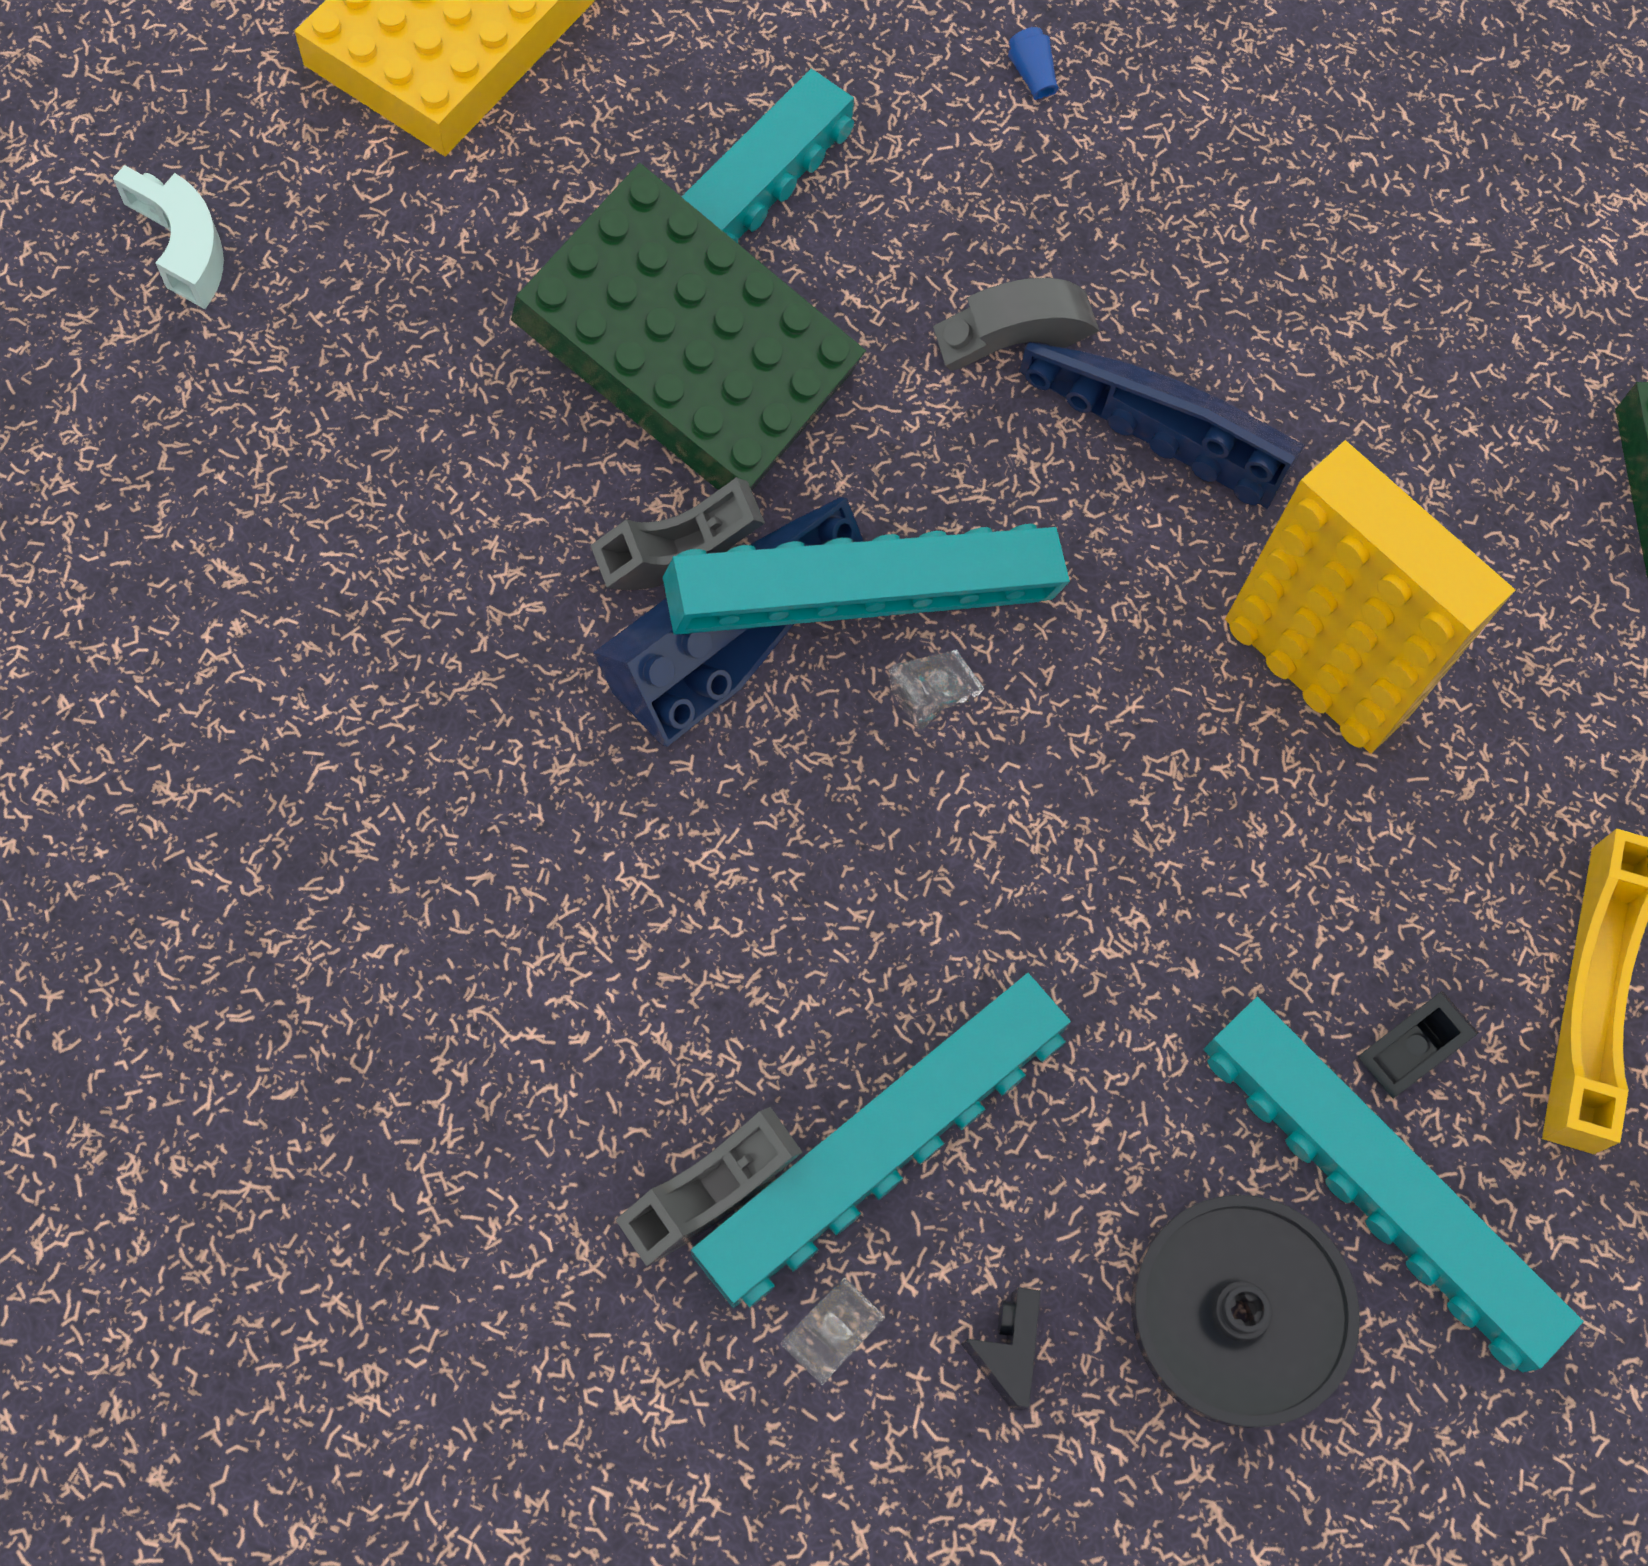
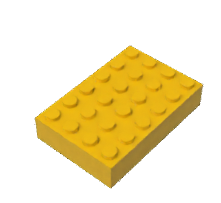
M325 0L294 32L304 66L435 151L446 156L595 0Z
M1345 440L1301 479L1225 620L1230 624V631L1239 642L1247 646L1252 644L1266 657L1267 666L1276 676L1281 679L1289 678L1303 691V698L1309 707L1318 713L1326 712L1339 724L1340 732L1347 742L1358 748L1363 747L1372 754L1413 714L1514 593L1515 589Z

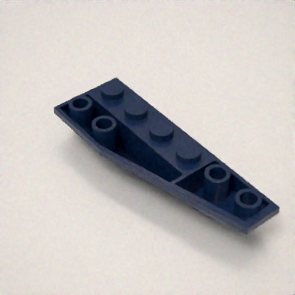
M1029 342L1024 350L1019 372L1025 375L1026 380L1032 386L1040 390L1050 389L1065 397L1068 404L1079 412H1092L1107 420L1109 426L1115 432L1124 436L1131 434L1148 443L1152 451L1158 456L1166 459L1174 457L1190 466L1193 473L1200 479L1207 482L1217 481L1234 490L1235 496L1248 505L1259 504L1266 509L1269 508L1305 446L1231 404L1165 375L1126 362L1078 350Z
M839 497L793 520L750 545L754 546L756 550L774 549L781 544L793 541L802 542L805 546L824 545L826 542L837 538H850L853 542H862L863 537L848 499ZM665 598L595 650L593 654L614 696L661 745L668 747L741 690L794 624L674 635L667 598Z

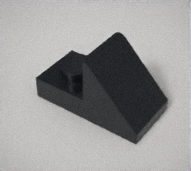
M1441 991L1361 1053L1358 1058L1394 1099L1475 1037L1478 1031L1448 996Z
M1020 1287L1011 1293V1301L1002 1300L1000 1305L998 1335L1007 1336L1006 1344L966 1339L961 1345L1011 1409L1022 1411L1030 1406L1041 1290Z

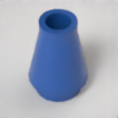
M1039 27L1027 28L1015 34L1009 41L1010 51L1008 57L1031 90L1034 100L1054 95L1059 90L1055 78L1050 37L1044 35Z

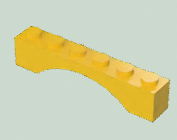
M1617 828L1591 850L1542 1139L1591 1154L1599 1153L1621 1142L1629 1091L1623 1059L1624 1020L1632 972L1648 923V837Z

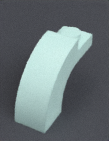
M124 165L113 177L124 205L159 223L171 232L167 248L155 262L166 288L206 309L220 284L224 261L221 241L206 203L196 189L176 173L164 185L155 176L149 173L142 175Z

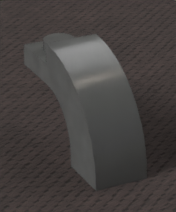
M1055 278L1022 279L987 288L967 297L969 308L933 326L945 366L951 371L961 369L995 351L1011 345L1040 342L1050 346L1066 348L1100 331L1086 291L1075 283Z
M736 477L700 504L680 515L655 522H635L626 519L590 546L607 588L617 590L648 589L664 584L663 575L673 556H677L679 553L690 549H702L707 554L727 552L731 548L736 547V543L764 525L765 521L748 481Z
M771 1107L759 1111L699 1162L671 1180L650 1189L620 1215L616 1222L647 1267L686 1245L752 1199L776 1179L775 1175L803 1152Z

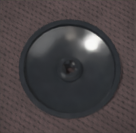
M1251 1195L1220 1196L1202 1201L1179 1213L1166 1223L1148 1244L1140 1259L1132 1286L1131 1313L1134 1333L1142 1356L1154 1377L1184 1407L1203 1418L1226 1426L1239 1428L1270 1427L1290 1422L1306 1415L1328 1399L1337 1389L1352 1363L1357 1348L1360 1326L1359 1302L1352 1275L1344 1258L1330 1238L1310 1219L1289 1206L1267 1198ZM1236 1303L1241 1304L1246 1310L1247 1317L1244 1322L1241 1319H1234L1231 1308L1236 1306Z

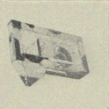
M957 650L895 664L889 670L891 693L918 731L923 730L943 709L971 702L984 690V687Z
M844 1277L780 1344L823 1385L880 1324L885 1316Z

